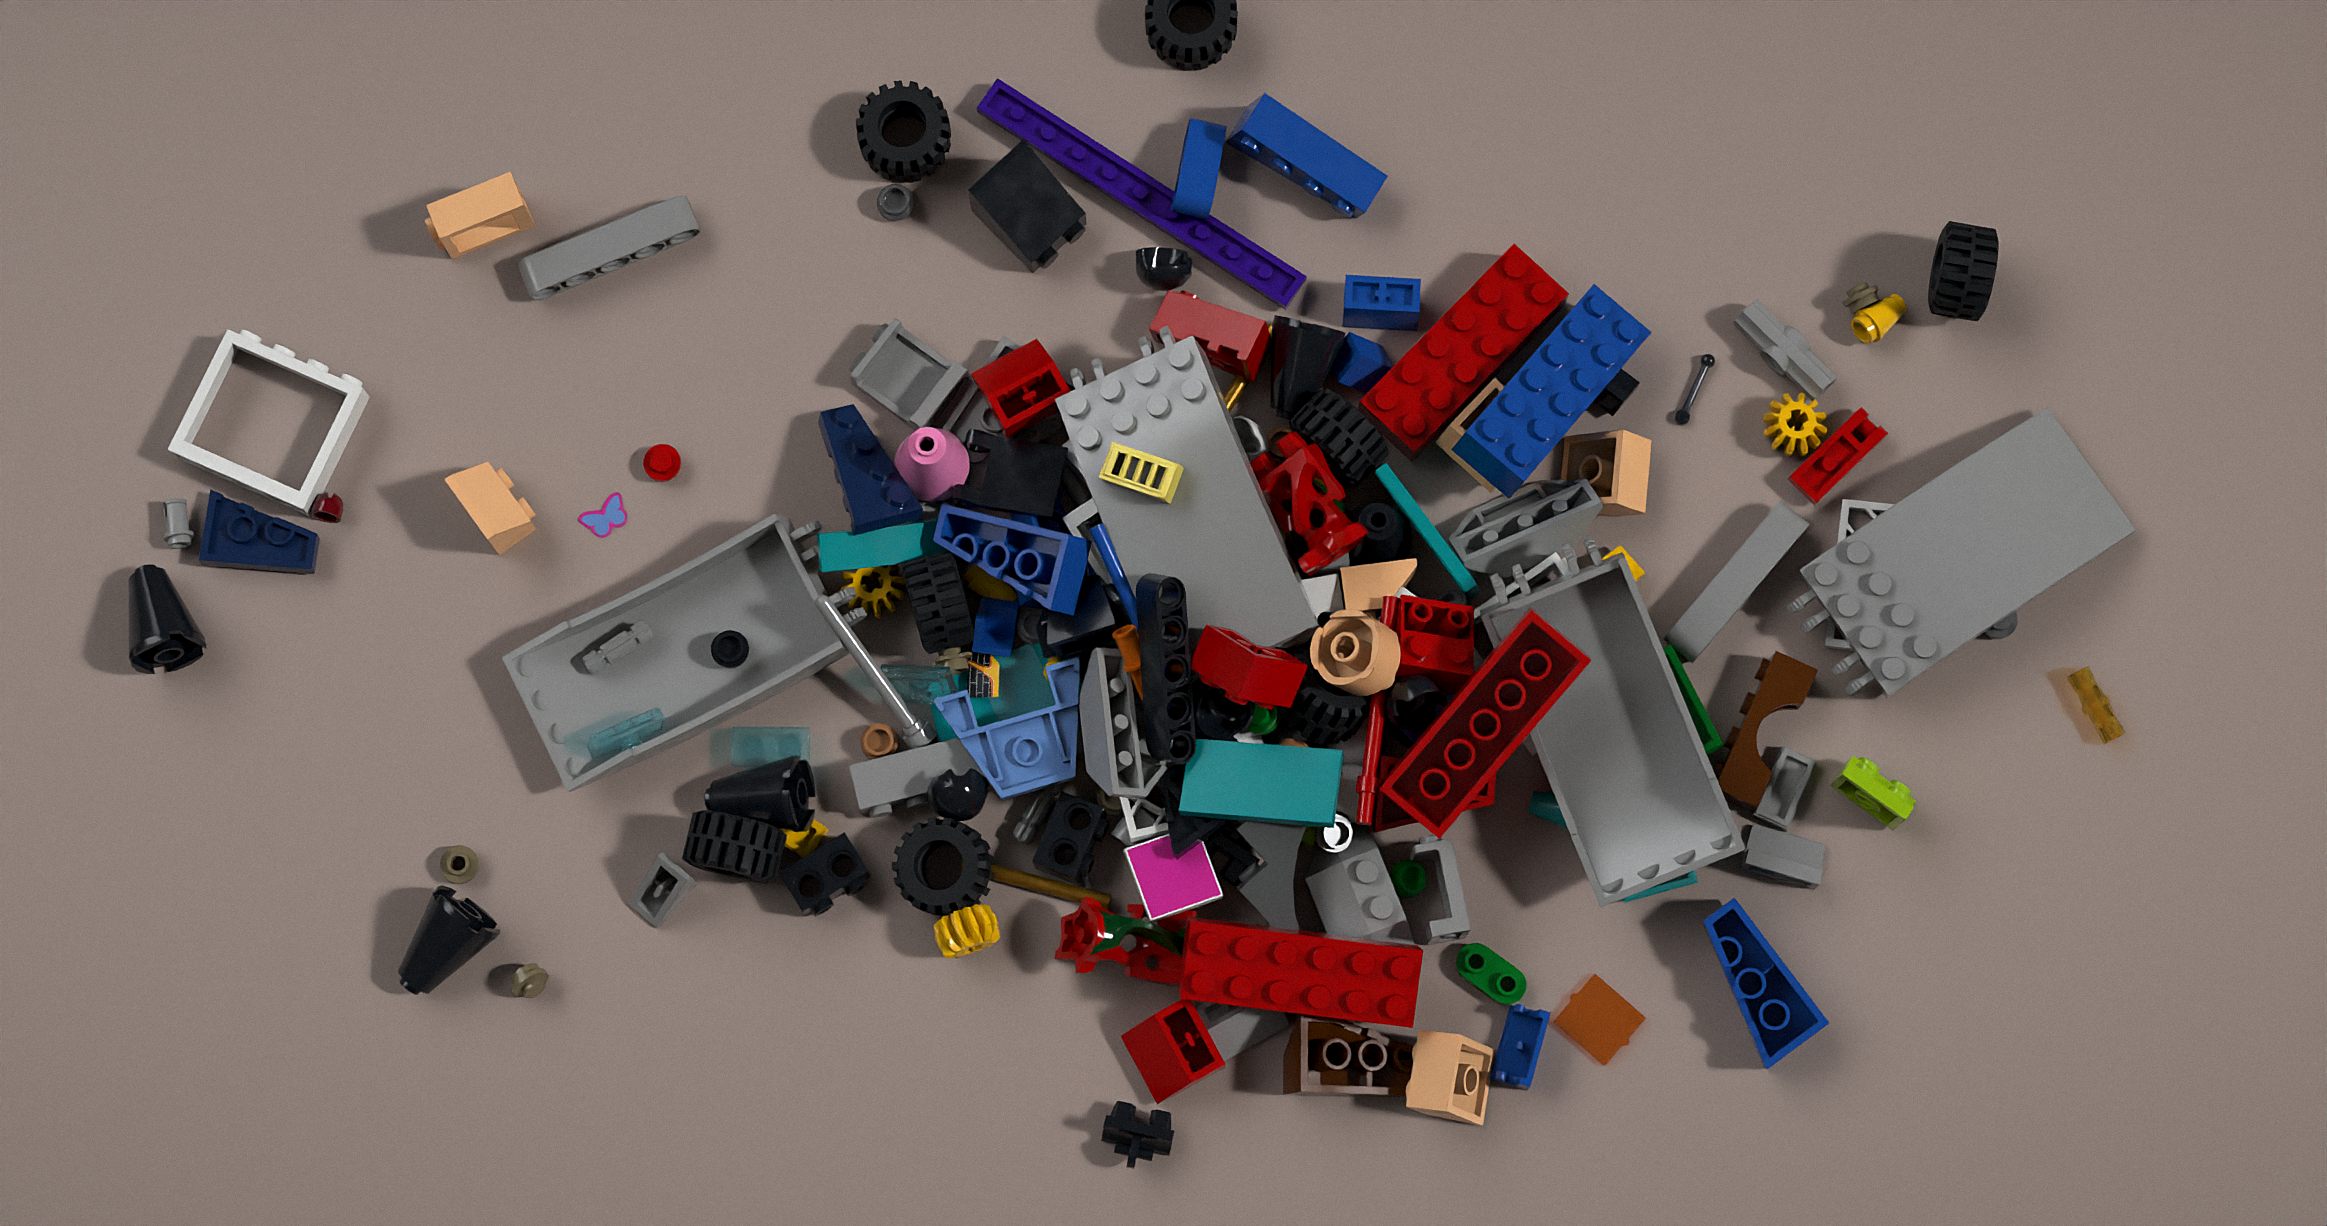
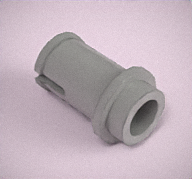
M170 499L162 502L167 532L163 535V539L165 542H168V547L171 549L186 548L191 545V539L194 538V533L189 530L187 502L185 499Z

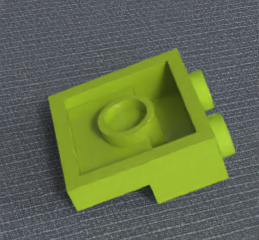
M1853 755L1840 770L1830 786L1893 831L1907 819L1914 809L1913 805L1916 800L1909 796L1911 790L1895 779H1892L1890 782L1878 773L1880 768L1865 757L1858 759Z

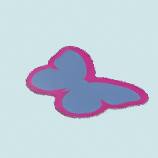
M618 492L611 494L605 501L602 511H587L579 516L578 521L585 527L592 529L596 536H608L613 527H621L627 521V513L622 508L621 494Z

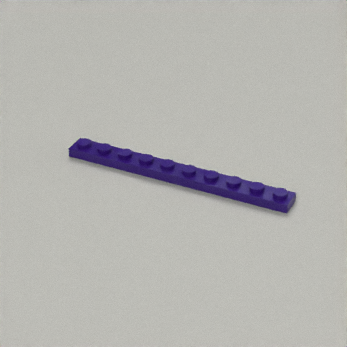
M996 79L977 106L979 114L1021 141L1024 140L1035 150L1284 310L1288 308L1305 283L1307 276L1212 215H1209L1208 220L1172 212L1173 190L1000 79Z

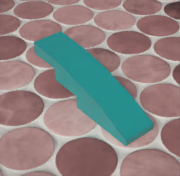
M938 518L918 519L853 536L851 529L817 532L819 570L821 572L901 564L949 550L933 541Z

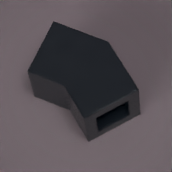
M1621 368L1603 389L1595 403L1611 416H1614L1637 389L1640 382Z

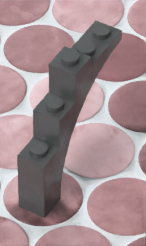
M1238 820L1239 822L1234 826L1235 830L1264 862L1260 866L1254 862L1239 875L1238 878L1241 880V883L1236 888L1265 918L1267 922L1262 926L1299 930L1294 910L1293 878L1297 851L1306 826Z

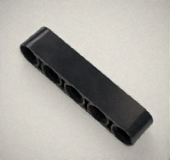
M1148 573L1139 579L1135 592L1146 746L1149 754L1155 759L1183 765L1188 763L1196 752L1186 591L1181 580L1176 577ZM1162 586V594L1159 598V590ZM1165 625V632L1162 636V628ZM1166 664H1167V665H1168V666H1167V671H1166V673L1164 674V669H1165V666H1166ZM1169 702H1170V708H1169V711L1167 712V706H1168V704H1169ZM1173 740V746L1170 750V743Z

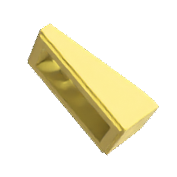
M1112 442L1098 478L1171 504L1184 467L1172 461ZM1121 453L1126 456L1117 476L1112 474L1118 455ZM1134 458L1139 461L1132 480L1126 479V476ZM1146 463L1152 466L1144 485L1139 482ZM1159 468L1165 469L1158 489L1152 488Z

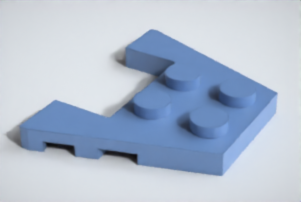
M1078 657L1045 666L1055 705L989 725L978 727L968 690L934 699L937 709L1001 800L1076 779L1080 662Z

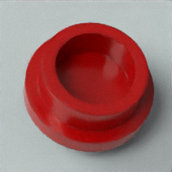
M655 445L644 456V470L655 481L666 482L672 480L681 469L680 455L670 445Z

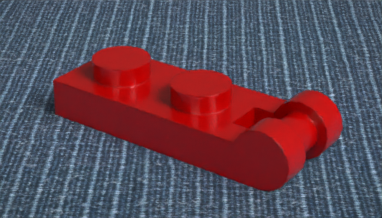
M1862 407L1788 478L1814 506L1888 435V432L1881 425L1877 428L1868 419L1869 414ZM1855 429H1858L1866 437L1862 443L1851 434Z

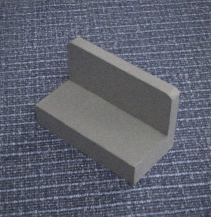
M1754 824L1749 833L1740 868L1815 889L1820 885L1824 870L1821 869L1826 846L1819 842Z
M1205 1002L1195 1008L1224 1061L1289 1025L1284 1012L1210 1002Z

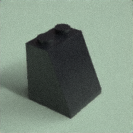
M1024 140L1016 145L968 189L971 211L1032 273L1039 267L1045 269L1050 266L1059 255L1057 251L1066 242L1072 244L1077 241L1086 230L1084 227L1087 224L1084 210Z

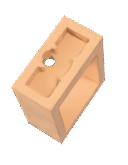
M511 172L427 204L426 207L430 217L424 219L439 251L446 249L452 259L535 227L523 194Z

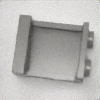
M894 318L889 325L884 323L877 330L872 339L874 345L867 354L861 352L851 364L849 370L852 372L850 374L852 385L915 431L923 427H932L969 379L968 371L957 361L951 363L903 328L902 323Z
M1435 835L1422 837L1419 839L1420 843L1413 847L1410 858L1414 862L1434 861L1445 913V919L1428 923L1425 929L1427 944L1433 945L1465 939L1471 928L1452 838L1443 840L1442 837L1439 839Z

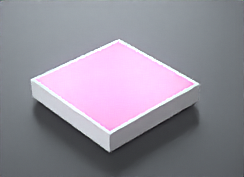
M1169 834L1124 849L1126 860L1150 923L1223 898L1222 890L1203 841L1178 860L1173 856Z

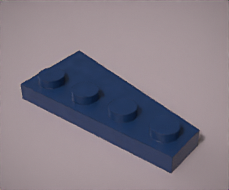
M851 404L820 412L818 424L828 456L834 462V475L837 484L841 485L844 494L842 501L846 512H849L852 520L850 526L853 536L920 519L923 511L922 506L855 405Z

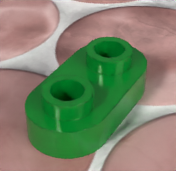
M1471 943L1464 946L1458 953L1455 965L1460 977L1494 1002L1505 1006L1513 1005L1525 994L1527 984L1523 973L1487 946L1480 943ZM1473 955L1479 956L1483 961L1482 967L1479 969L1472 968L1469 965V958ZM1510 978L1514 982V989L1510 992L1504 991L1500 986L1502 979Z

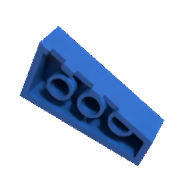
M1266 93L1262 94L1246 108L1225 142L1301 186L1309 194L1320 197L1332 204V208L1337 213L1347 218H1351V216L1358 218L1364 214L1388 177Z
M942 504L933 538L934 542L966 561L974 563L993 577L1003 580L1022 594L1037 600L1044 607L1052 611L1074 616L1092 544L1091 540Z
M1735 898L1702 922L1766 1070L1829 1024V1021Z

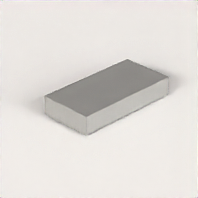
M1783 745L1771 769L1773 773L1761 800L1751 816L1786 832L1818 761Z

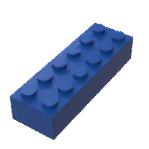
M1593 284L1451 450L1510 499L1652 332L1598 286Z

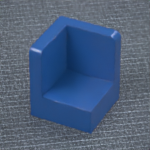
M1349 332L1345 336V341L1331 368L1339 383L1367 394L1393 365L1382 345Z
M988 597L981 598L975 619L972 652L1004 657L1011 655L1016 636L1019 602Z

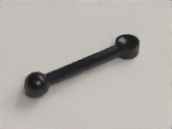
M1705 354L1701 357L1702 366L1682 410L1677 411L1674 419L1678 425H1686L1690 420L1689 411L1708 369L1715 365V358L1711 354Z

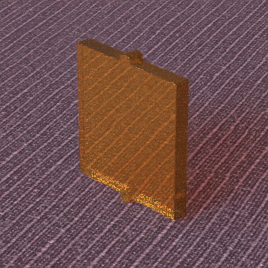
M1594 974L1577 994L1573 993L1570 995L1571 1001L1553 1022L1605 1066L1622 1045L1627 1046L1629 1044L1628 1038L1646 1017L1599 976Z

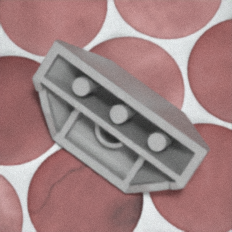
M1586 478L1576 479L1575 481L1564 479L1539 480L1518 489L1510 499L1504 495L1472 509L1460 523L1456 533L1449 537V543L1465 568L1492 575L1498 573V576L1506 578L1512 575V567L1520 564L1522 570L1541 563L1555 552L1558 555L1563 553L1561 546L1569 544L1570 547L1574 548L1601 511L1603 505Z
M1096 647L1092 651L1078 699L1086 772L1110 797L1143 799L1147 797L1153 786L1167 770L1168 762L1155 759L1147 750L1143 700L1138 694L1130 673L1123 669L1125 662L1120 650Z
M1350 822L1353 836L1348 847L1334 853L1325 851L1319 846L1305 878L1326 933L1414 945L1406 916L1376 843L1366 825Z

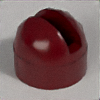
M323 492L316 497L311 515L323 522L338 523L341 521L343 513V502L337 494L334 493L329 498L328 493Z

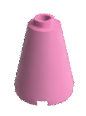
M923 427L910 434L900 444L894 459L895 467L914 496L928 503L946 501L951 498L954 486L965 483L970 469L968 452L961 440L946 430L933 427Z

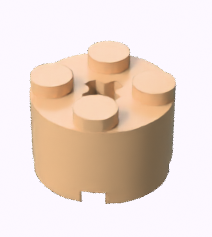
M1344 609L1330 615L1329 618L1331 619L1323 628L1319 626L1312 637L1310 659L1314 669L1319 672L1325 681L1352 695L1367 696L1390 688L1395 681V674L1399 667L1401 656L1397 633L1385 624L1358 610Z

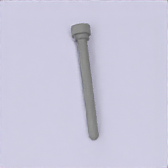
M819 595L815 600L816 607L903 725L902 732L905 735L903 740L912 750L927 745L937 735L928 721L923 722L920 717L916 718L829 597Z

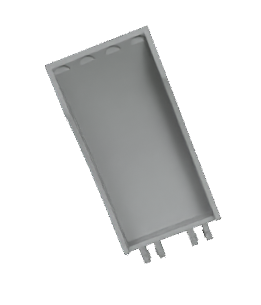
M1168 326L1160 329V337L1166 348L1154 352L1155 349L1151 340L1147 336H1143L1138 341L1144 358L1107 374L1102 361L1098 357L1091 361L1092 370L1097 380L1086 384L1085 376L1078 367L1070 370L1075 390L1056 398L1055 401L1092 498L1135 598L1136 585L1139 579L1148 573L1176 577L1183 583L1186 591L1190 661L1206 624L1233 629L1256 645L1275 648L1317 629L1319 624L1295 563L1289 554L1256 479L1207 355L1192 335L1176 343ZM1112 442L1172 461L1184 467L1171 504L1098 478ZM1119 453L1112 474L1119 475L1126 455ZM1133 458L1126 479L1132 480L1139 460ZM1146 463L1139 483L1145 485L1152 466L1151 464ZM1159 468L1152 488L1158 489L1165 469ZM1162 586L1159 590V598L1162 594ZM1165 625L1162 628V636L1165 632ZM1191 668L1192 684L1201 681L1202 675Z
M2046 408L1928 482L1801 568L1798 575L1810 590L1789 604L1787 609L1791 614L1799 612L1816 598L1824 610L1806 619L1800 626L1804 633H1807L1830 618L1854 651L1853 654L1830 670L1835 676L1842 675L1851 669V666L1861 661L1868 672L1848 684L1845 688L1849 696L1874 680L1887 699L1970 641L2078 571L2135 532L2136 529L2052 413Z
M774 513L679 568L570 621L560 623L502 657L568 792H572L687 741L768 700L850 654L815 605V600L819 595L828 596L812 564L819 560L818 544L806 551L802 542L817 535V532L823 529L819 520L810 522L795 530L788 517ZM848 587L833 594L829 599L837 608L851 601L857 594L853 587ZM856 608L842 617L851 627L863 620L867 614L864 608ZM640 620H644L653 632V638L642 646L640 643L637 644L636 650L612 665L606 664V669L598 674L591 675L582 661L585 655L593 650L599 651V646L621 632H629L631 630L630 627ZM727 630L741 633L749 644V655L746 661L741 666L732 669L718 665L711 654V644L714 638L719 633Z
M1592 535L1583 537L1584 546L1587 553L1591 555L1594 564L1579 569L1574 549L1569 544L1561 546L1571 573L1533 589H1530L1520 564L1512 567V575L1522 593L1509 599L1506 595L1502 578L1498 576V573H1495L1489 577L1499 603L1480 610V614L1494 648L1527 609L1531 607L1591 658V662L1529 734L1600 907H1603L1746 850L1623 552L1602 560Z

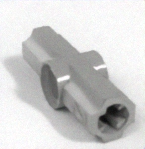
M1758 300L1751 303L1734 321L1733 324L1760 350V355L1764 362L1777 374L1782 376L1785 374L1811 401L1818 399L1836 381L1837 377L1810 351L1809 343L1801 333L1791 326L1785 327Z

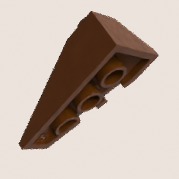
M1298 1014L1283 1055V1095L1406 1097V1086L1411 1079L1414 1062L1412 1057L1414 1046L1405 1042H1398L1381 1035L1378 1031L1371 1028H1363L1345 1019Z

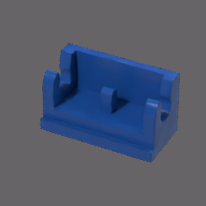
M1346 275L1342 327L1417 331L1421 279Z
M1522 1004L1510 1005L1490 1077L1492 1081L1526 1091L1530 1088L1551 1012L1541 1009L1537 1011L1525 1008V1005Z

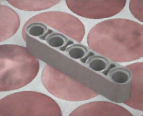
M676 196L529 255L519 261L517 267L531 300H542L693 239L700 233L701 229L686 196Z
M1780 501L1664 637V640L1690 662L1694 663L1810 524Z

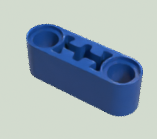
M1190 117L1173 195L1172 212L1208 220L1214 199L1227 126Z

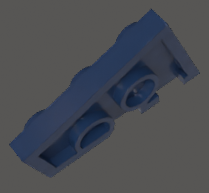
M210 489L199 561L202 565L314 574L320 538L315 532L279 517H271L255 510L250 505L235 502L224 497L223 494Z

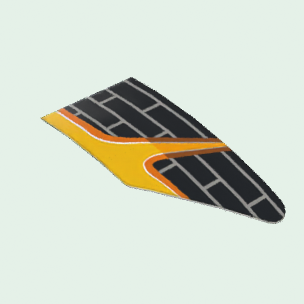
M970 643L969 652H972L973 643ZM972 652V657L968 659L967 690L969 697H999L1000 664L991 654Z

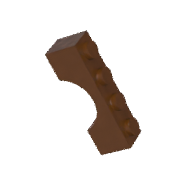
M1775 651L1770 660L1762 659L1754 676L1755 679L1760 681L1755 694L1748 692L1739 710V713L1745 715L1739 728L1732 726L1724 743V747L1730 749L1724 762L1717 760L1713 768L1726 801L1750 812L1757 808L1773 773L1764 764L1759 755L1756 741L1758 728L1762 720L1772 713L1782 710H1798L1805 701L1818 669L1778 651Z

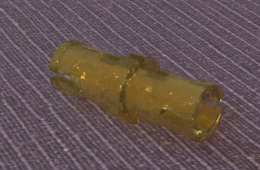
M2089 666L2067 677L2083 705L2081 710L2084 716H2089L2103 744L2109 743L2126 733L2109 704L2112 702L2109 695H2104Z

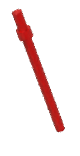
M1383 596L1380 622L1395 632L1399 598ZM1388 689L1371 694L1362 775L1357 776L1356 793L1359 794L1356 824L1371 825L1374 797L1379 795L1380 779L1377 778Z

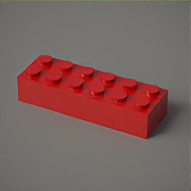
M1513 244L1359 401L1358 410L1368 418L1390 443L1413 462L1565 306L1569 293L1516 244Z
M1529 607L1383 779L1379 789L1440 839L1591 662L1590 656L1533 608Z
M1187 916L1177 994L1180 999L1413 1028L1423 950L1418 945Z

